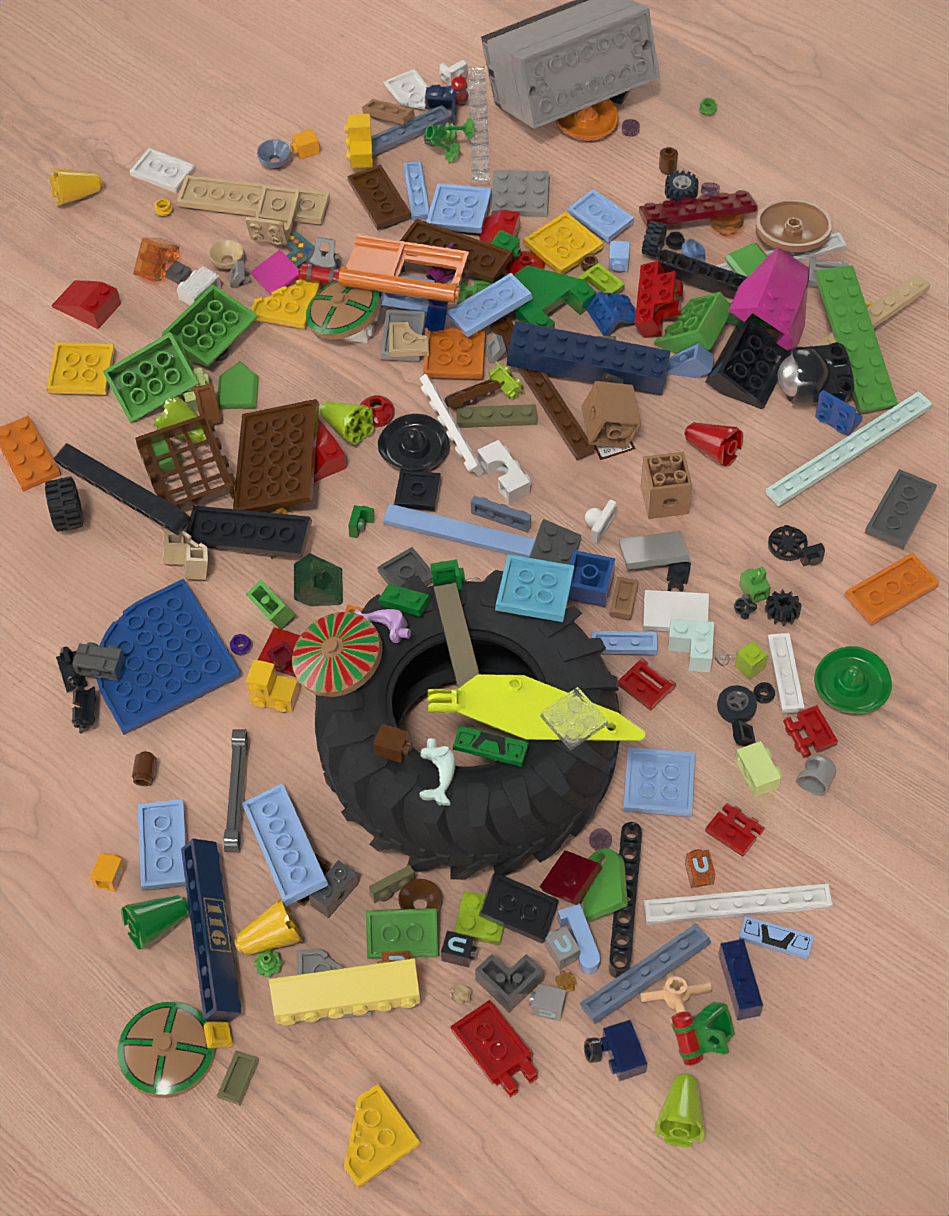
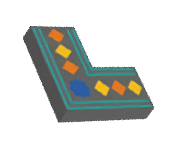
M297 231L290 234L287 245L282 244L290 251L286 256L297 268H300L303 263H308L306 262L309 251L315 249V246Z

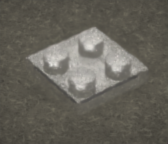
M578 687L543 710L540 715L570 751L604 728L608 723L604 715Z

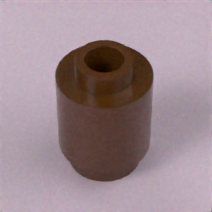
M672 147L663 148L659 156V169L664 175L674 173L677 169L678 151Z
M143 751L135 756L132 771L134 784L139 786L151 785L157 765V758L153 753Z

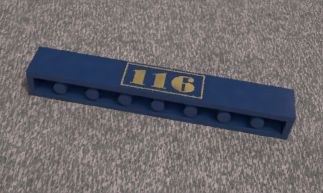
M193 838L181 848L203 1018L204 1021L230 1022L241 1014V1002L239 1001L238 980L236 979L234 966L235 959L232 953V938L229 932V918L225 904L226 897L222 884L220 856L217 842Z

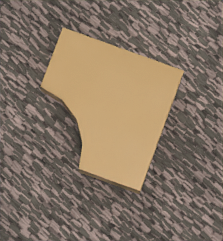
M389 322L390 357L429 356L428 336L415 333L410 328L409 322Z

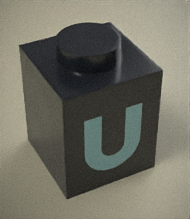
M447 930L441 949V961L469 968L471 960L475 961L478 952V946H475V937Z

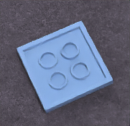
M437 183L426 222L451 231L482 233L492 196V188Z
M628 747L623 811L692 817L695 753Z

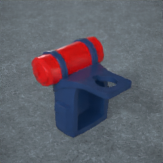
M460 75L452 79L451 86L441 87V85L437 84L426 87V109H434L443 105L446 110H452V125H455L457 105L466 104L469 97L466 79Z

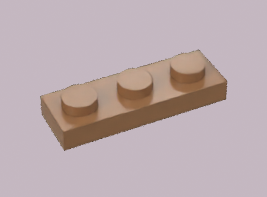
M372 99L362 107L363 114H370L372 117H378L399 124H406L415 116L414 109L377 99Z

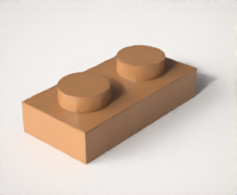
M617 576L609 616L631 619L638 580Z

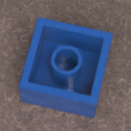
M573 550L570 565L574 566V572L568 599L605 607L614 575L615 558Z

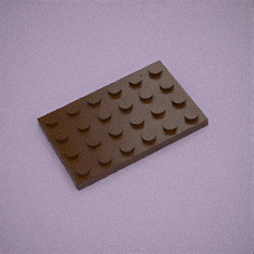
M317 399L242 414L233 509L261 512L312 502L319 413Z

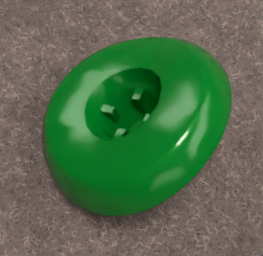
M846 646L835 649L819 662L815 670L814 681L819 696L826 704L841 712L866 714L875 711L888 700L892 691V679L886 664L875 653L862 647Z

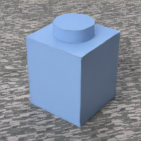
M610 242L609 271L628 272L630 242Z

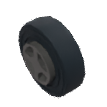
M734 685L725 688L719 694L717 708L721 717L727 722L733 723L740 720L745 723L755 715L757 701L751 690L740 685Z

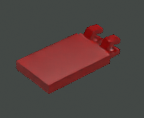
M490 1000L450 1026L453 1034L492 1085L498 1086L501 1084L503 1090L510 1098L518 1093V1086L511 1078L512 1075L521 1070L523 1076L530 1084L538 1079V1072L531 1064L533 1062L531 1059L532 1053Z

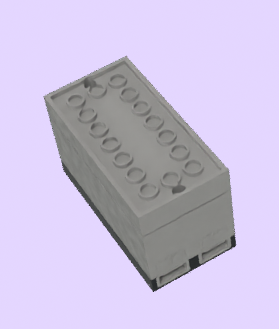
M573 0L481 36L495 105L534 129L660 78L649 8L633 0Z

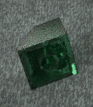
M309 553L294 563V600L310 607L341 605L343 603L342 568Z

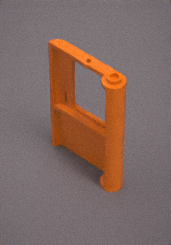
M357 234L347 266H341L339 285L455 303V300L460 298V285L467 266L469 251ZM405 262L456 270L452 285L399 276Z

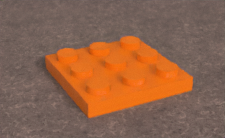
M427 327L426 336L429 338V356H424L423 375L426 374L429 378L483 379L485 329H481L467 338L459 328Z

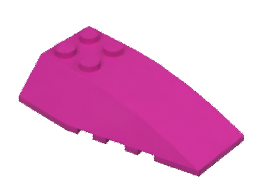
M777 247L741 283L728 311L742 321H745L754 313L781 331L777 341L778 345L786 350L797 347L805 328L809 267Z

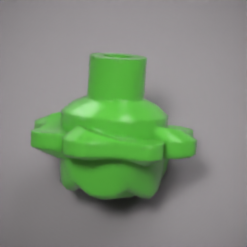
M271 950L257 954V960L253 962V965L257 968V974H264L267 978L272 974L279 973V967L283 964L279 959L278 952L272 953Z

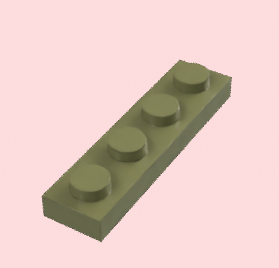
M536 404L456 408L459 428L537 425Z

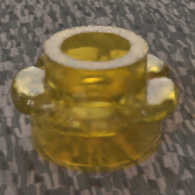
M560 971V975L555 977L559 989L566 990V993L569 991L573 992L577 984L574 975L571 972Z

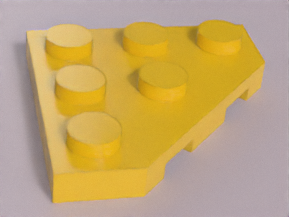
M299 279L295 281L296 284L290 287L283 286L273 291L272 295L255 299L251 311L258 315L257 321L305 329L307 325V307L315 294L320 291L321 283L306 282Z
M376 1084L360 1095L356 1102L344 1169L358 1189L420 1146L419 1140L379 1084Z

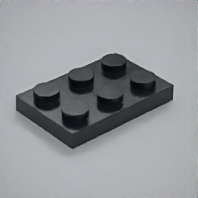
M494 872L478 916L543 944L547 937L558 899Z

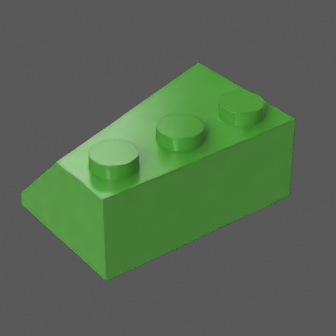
M721 292L690 299L681 310V315L677 316L678 320L672 325H668L664 330L666 334L661 339L657 338L653 343L675 354L698 343L707 351L710 350L729 318L730 312L728 310L730 304Z

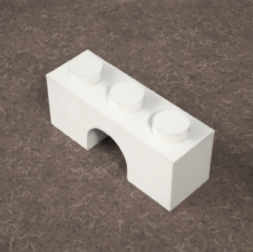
M499 440L477 450L478 461L488 476L497 472L505 474L498 478V490L508 504L530 494L531 480L529 476L521 471L518 461L512 459L508 448L503 446Z

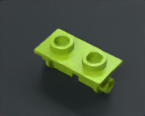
M495 361L498 367L489 371L490 378L499 381L500 386L505 382L500 389L508 398L516 399L520 391L525 395V392L521 389L523 384L516 376L514 378L510 376L512 372L505 364L501 366Z

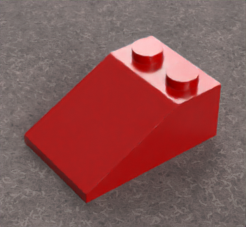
M74 280L52 304V308L99 329L121 305L118 290L115 287L102 281Z

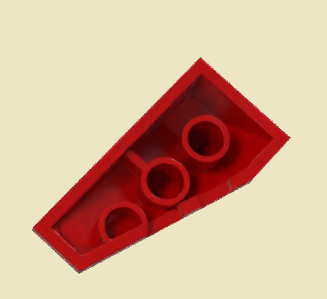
M501 209L486 217L482 233H479V240L491 244L500 230L517 238L520 230V212Z

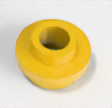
M164 198L157 200L154 205V211L159 216H166L173 210L172 204Z

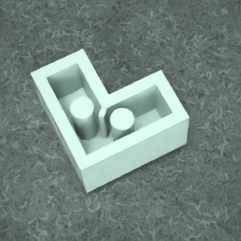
M670 619L668 651L689 652L688 671L710 673L713 654L714 622Z

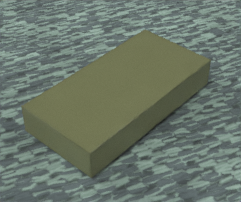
M235 1051L217 1097L241 1106L259 1059Z

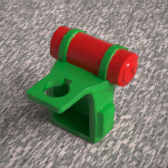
M712 1002L693 1017L690 1012L686 1011L676 1013L671 1017L673 1022L672 1028L679 1046V1054L685 1065H695L701 1062L703 1054L708 1052L725 1055L729 1053L727 1043L735 1035L726 1004Z

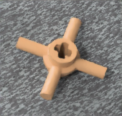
M672 970L665 975L667 981L661 990L639 993L641 1003L664 1000L668 1007L676 1009L677 1013L686 1011L684 1004L689 1000L690 995L711 993L712 987L710 983L687 986L686 981L681 977L675 976Z

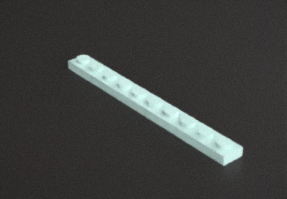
M919 391L768 487L765 494L780 507L930 410L932 403Z

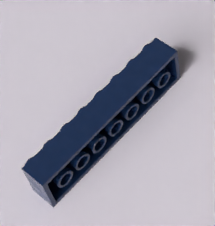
M515 321L508 348L506 366L589 382L603 381L633 385L636 391L662 395L671 351Z

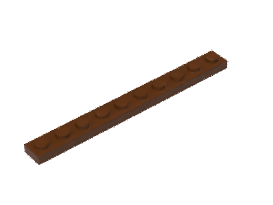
M506 314L489 324L495 334L502 336L506 352L508 353L514 324ZM517 368L575 459L578 460L595 453L594 446L589 445L587 435L547 374Z

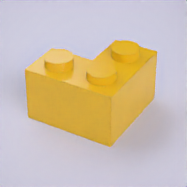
M370 114L348 115V123H344L345 134H349V136H346V147H349V149H346V159L350 161L351 168L373 167Z
M253 659L246 679L250 704L259 708H273L278 712H293L300 691L298 679L279 676L276 674L275 664Z

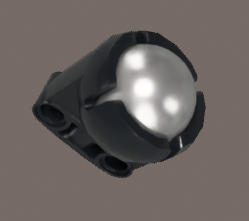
M834 342L831 345L801 346L788 349L778 370V382L781 389L786 393L787 399L796 405L818 403L819 394L822 390L846 402L855 388L847 350L839 342Z

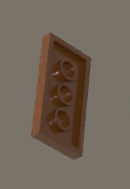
M382 165L347 176L350 186L377 230L411 218L409 208Z

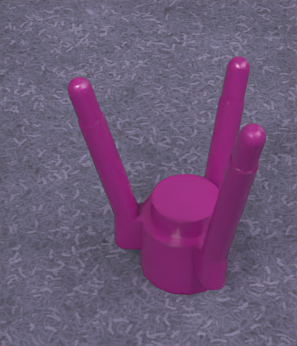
M450 243L447 248L451 249L454 243ZM433 266L426 273V278L434 280L435 283L440 282L444 284L455 276L456 271L445 276L446 272L443 267Z

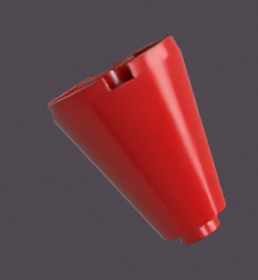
M693 422L686 427L684 432L686 441L720 465L726 467L736 460L738 456L735 455L737 448L741 449L743 444V432L734 426Z

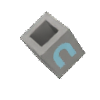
M567 927L560 930L555 929L547 935L545 947L559 970L579 960L581 949Z
M538 984L536 992H531L529 1006H533L532 1015L561 1021L566 1000V990Z

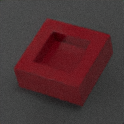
M286 641L267 651L268 657L279 671L292 664L293 650Z

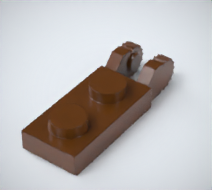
M489 379L446 396L444 401L448 407L455 409L462 407L465 401L466 403L476 401L478 396L492 395L501 386L499 381Z

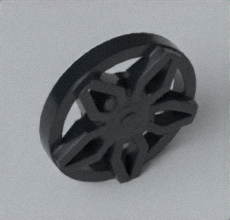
M784 525L771 532L768 539V548L776 558L784 561H794L801 557L802 549L799 545L804 543V548L808 546L807 536L795 527ZM772 543L778 545L777 550L773 548ZM787 552H790V553H792V554H794V555L788 556V555H784V554H786Z

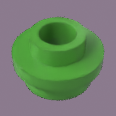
M712 98L703 99L699 105V110L706 115L715 113L717 111L716 101Z

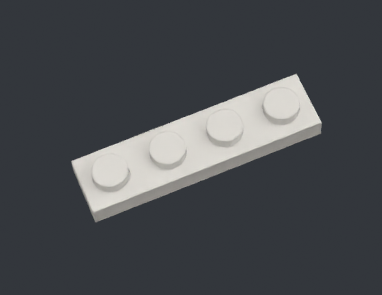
M770 634L767 636L781 714L803 711L804 703L790 634Z

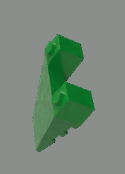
M527 265L514 276L531 292L533 299L514 309L515 317L523 323L554 328L555 322L547 316L548 313L565 301L579 315H582L587 311L586 309L597 291L583 279Z

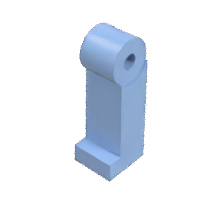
M578 904L558 910L557 920L560 927L568 926L570 934L581 949L579 956L580 970L588 975L596 973L600 966V955L581 905Z

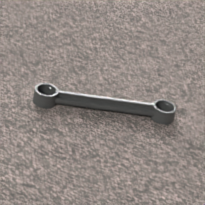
M247 729L232 730V760L227 824L224 831V852L240 851L245 752L248 747Z

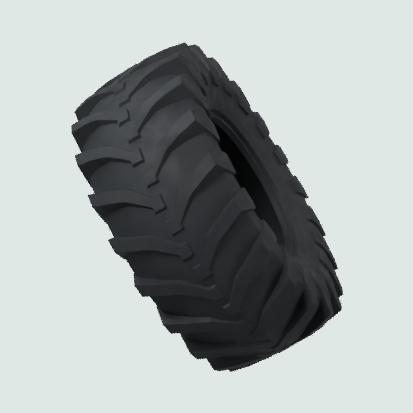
M494 570L482 582L462 581V590H459L458 593L479 675H524L621 715L616 693L619 690L618 678L615 675H611L600 655L606 649V646L601 638H589L574 622L582 614L581 611L575 606L566 608L563 622L496 611V601L504 571ZM419 575L407 579L400 587L428 594L430 602L420 617L401 612L408 624L406 629L411 630L410 638L402 637L399 642L394 643L390 639V630L386 624L371 622L378 631L382 641L381 660L371 678L360 688L342 696L325 697L316 695L315 735L323 771H325L323 775L326 784L331 788L332 792L336 793L339 801L344 806L341 813L346 821L358 823L373 835L374 838L369 845L378 852L384 849H395L410 856L407 866L410 865L417 872L436 864L449 866L450 879L464 880L485 866H493L494 872L504 876L509 875L517 870L532 854L540 863L551 857L560 849L569 834L576 837L591 820L611 783L620 741L527 740L528 749L522 767L500 761L479 766H455L452 781L445 792V796L450 801V806H439L436 800H423L420 797V792L437 789L441 785L439 780L440 772L436 764L430 759H423L421 753L413 747L408 756L405 755L402 763L376 756L373 745L382 724L399 729L407 710L419 697L428 692V689L456 681L434 593L435 586L456 582L426 587ZM377 594L367 602L361 613L369 614L391 608L380 606L378 599L381 595Z

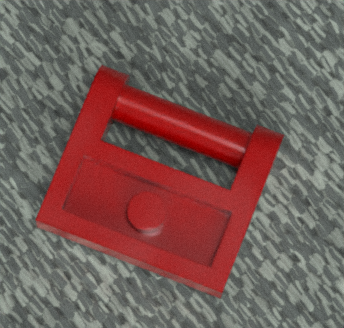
M643 658L618 680L620 688L650 711L667 694H670L677 685L674 681L667 680L650 667ZM640 672H644L646 675H648L650 678H652L654 681L660 684L662 688H659L657 685H655L653 682H651L649 679L643 676Z

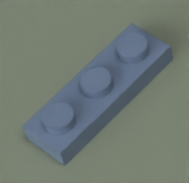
M473 496L471 500V514L527 533L531 528V514L523 510L510 508L505 504L489 501L484 497Z

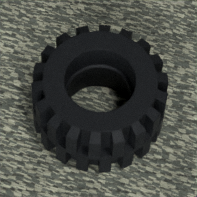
M70 476L46 481L45 495L54 529L57 532L83 527L82 507L74 479Z

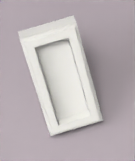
M610 499L603 511L599 508H591L586 512L585 522L592 528L591 542L596 544L600 542L616 516L617 504L615 501Z

